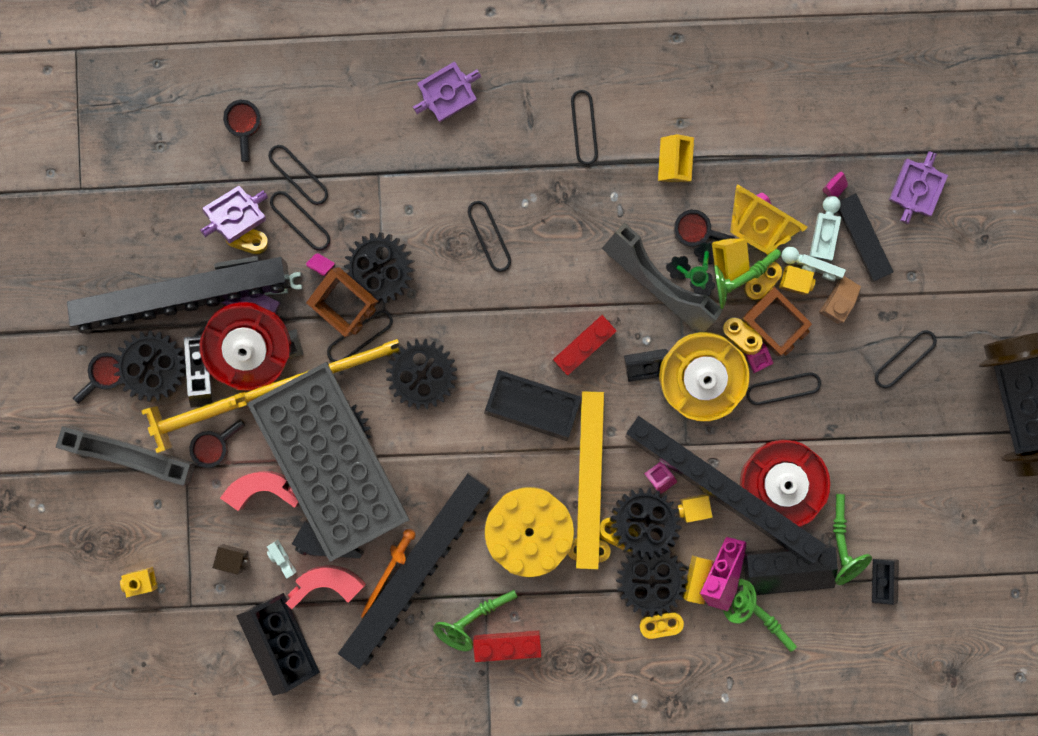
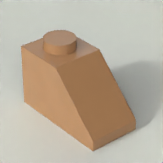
M843 276L836 283L819 313L837 324L844 323L856 303L861 286Z

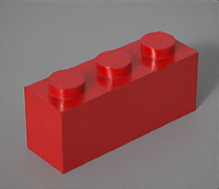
M601 315L552 360L568 376L617 330Z
M539 630L474 635L473 638L475 662L541 658Z

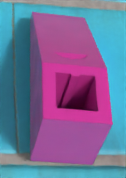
M729 537L725 538L700 592L708 606L725 611L729 610L738 588L747 545L745 541Z

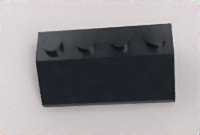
M825 544L826 547L812 565H808L785 548L745 552L743 559L745 580L753 585L756 595L835 588V579L838 571L836 547L831 544Z
M284 593L236 615L272 696L286 693L320 673L291 608L286 604L287 599Z

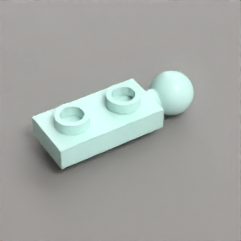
M829 196L823 201V208L826 213H818L809 255L811 257L829 261L833 260L841 217L834 216V213L841 206L840 200L835 196Z
M794 247L785 248L781 254L782 260L785 263L794 264L796 262L797 265L802 266V269L823 274L822 278L829 281L843 278L846 271L843 268L811 256L800 255Z

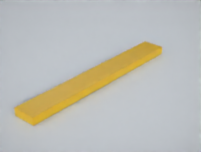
M582 391L576 568L598 569L604 392Z

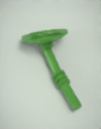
M778 249L772 251L762 261H757L751 266L748 272L732 281L730 279L725 280L719 267L714 265L720 308L724 309L727 293L732 292V290L754 278H759L767 271V267L781 256V252Z
M836 494V519L833 520L835 522L833 524V527H835L833 532H835L842 569L837 574L835 583L843 585L864 571L872 561V556L865 554L854 559L848 556L844 535L846 533L844 528H847V525L844 524L847 523V520H845V494Z
M739 579L738 587L743 586V591L738 592L732 601L734 614L731 611V607L728 611L723 610L726 618L732 623L741 624L746 622L754 613L764 622V626H767L771 634L774 633L790 652L794 651L797 646L781 629V624H778V621L774 620V616H770L756 604L757 597L753 585L747 580ZM749 610L745 617L740 618L742 613H746Z
M512 590L496 599H488V602L480 603L479 607L456 623H453V625L437 622L433 627V631L441 641L450 647L460 651H470L473 648V642L464 632V627L481 615L486 616L487 612L490 614L491 610L496 611L497 607L518 598L515 590ZM441 628H444V629H445V631L447 632V635L442 631Z

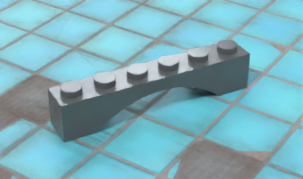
M623 223L601 248L697 333L705 332L723 312V309L707 295L687 291L664 277L649 259L641 237L627 224Z
M71 425L61 427L55 447L75 454L124 465L182 486L190 484L196 466L195 462L161 452L156 453V451Z

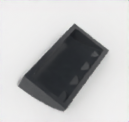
M498 370L484 414L567 441L582 397Z

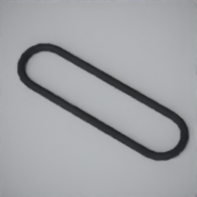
M578 90L571 97L576 156L583 165H590L598 158L593 99L588 91ZM579 93H585L589 97L595 156L589 162L583 161L579 155L574 98Z
M275 145L270 149L268 154L270 162L309 202L319 205L326 201L328 198L326 187L288 148L283 145ZM276 148L284 149L323 188L325 192L323 200L318 202L312 200L274 162L272 152Z
M278 191L271 196V208L313 249L320 251L328 247L330 244L328 232L289 194ZM279 194L286 196L326 235L327 243L323 247H316L275 208L273 205L275 196Z
M474 201L469 205L467 212L490 266L498 272L506 271L511 265V257L489 207L483 201ZM475 204L483 205L488 213L508 259V264L504 268L495 267L471 215V208Z
M379 310L375 312L369 319H365L362 322V325L367 323L376 315L384 313L389 317L390 322L386 328H384L382 331L377 333L375 336L370 338L368 341L363 343L361 346H359L357 349L352 351L344 358L354 355L359 350L368 345L370 342H372L377 337L382 335L384 332L389 330L393 323V318L388 311ZM341 336L328 347L327 356L332 362L338 360L331 357V348L346 337Z
M928 330L921 331L877 370L875 374L877 385L881 388L892 387L932 351L937 342L934 333ZM930 334L933 338L932 346L892 383L882 385L878 380L879 373L920 335Z
M808 372L756 383L748 388L747 399L751 404L763 405L813 394L820 389L821 379L817 374ZM805 376H814L818 380L817 388L812 391L761 402H755L750 398V391L758 386Z

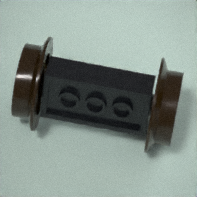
M1038 332L983 345L986 359L979 364V367L994 366L1015 450L1001 458L1002 461L1013 464L1015 476L1017 477L1038 476Z

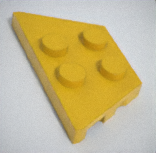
M740 185L736 186L730 232L735 236L747 239V243L768 255L776 250L779 245L791 240L790 237L799 231L803 232L807 229L806 225Z

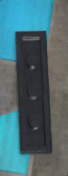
M857 193L840 200L841 206L838 211L871 281L874 282L893 273L894 271Z

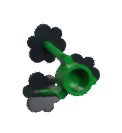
M703 241L700 243V246L694 249V254L698 257V261L703 263L702 267L696 266L691 269L686 256L672 257V262L666 265V270L670 272V277L673 279L676 277L678 279L690 278V286L694 289V293L709 296L711 289L715 288V283L712 282L713 276L706 272L708 264L714 263L713 242L707 244V242Z

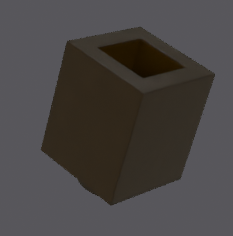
M222 544L218 546L212 568L239 575L248 567L250 559L247 557L248 551Z

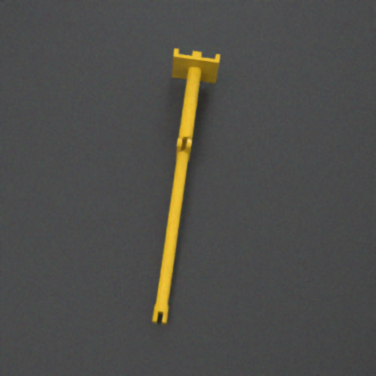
M398 339L329 363V366L334 374L386 355H392L393 352L398 353L400 352L399 348L391 349V345L399 343ZM304 373L249 392L236 394L162 420L158 406L141 410L142 414H146L150 424V427H148L150 436L154 435L157 443L156 453L172 448L168 432L246 406L250 401Z

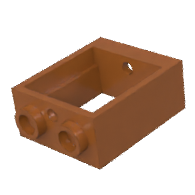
M338 267L329 271L306 303L344 337H348L350 335L355 336L363 328L362 322L366 318L369 319L375 313L376 309L374 307L379 301ZM339 282H342L366 304L351 324L347 323L324 302Z
M775 287L771 288L741 318L743 322L761 336L762 342L777 356L789 354L795 347L793 343L798 338L800 340L805 338L810 332L808 328L812 325ZM774 299L801 324L781 346L754 321Z

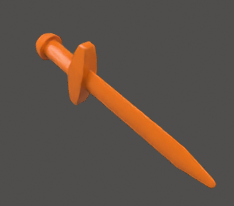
M406 529L403 532L404 536L399 545H392L390 547L393 558L368 599L361 618L365 616L374 603L396 563L404 565L406 562L404 552L410 541L415 539L416 534L413 530Z

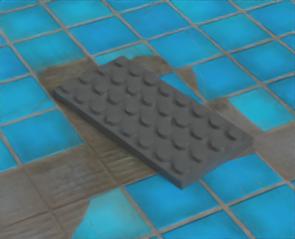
M328 362L247 403L329 562L410 520Z

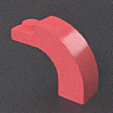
M272 471L254 472L237 479L226 489L220 498L239 511L244 508L256 492L269 491L282 498L294 508L299 506V502L291 487H286L288 481L285 475Z
M336 565L318 566L308 570L295 580L301 588L299 589L296 586L287 595L290 599L286 604L293 609L311 590L319 587L335 590L349 603L366 583L357 574L344 567Z

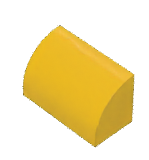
M679 134L661 137L658 181L690 182L692 180L694 137Z
M725 239L712 243L714 265L719 267L725 280L730 279L732 281L749 271L747 239Z
M692 555L687 575L688 583L685 584L686 592H683L682 596L684 600L705 604V600L700 592L714 564L713 560Z

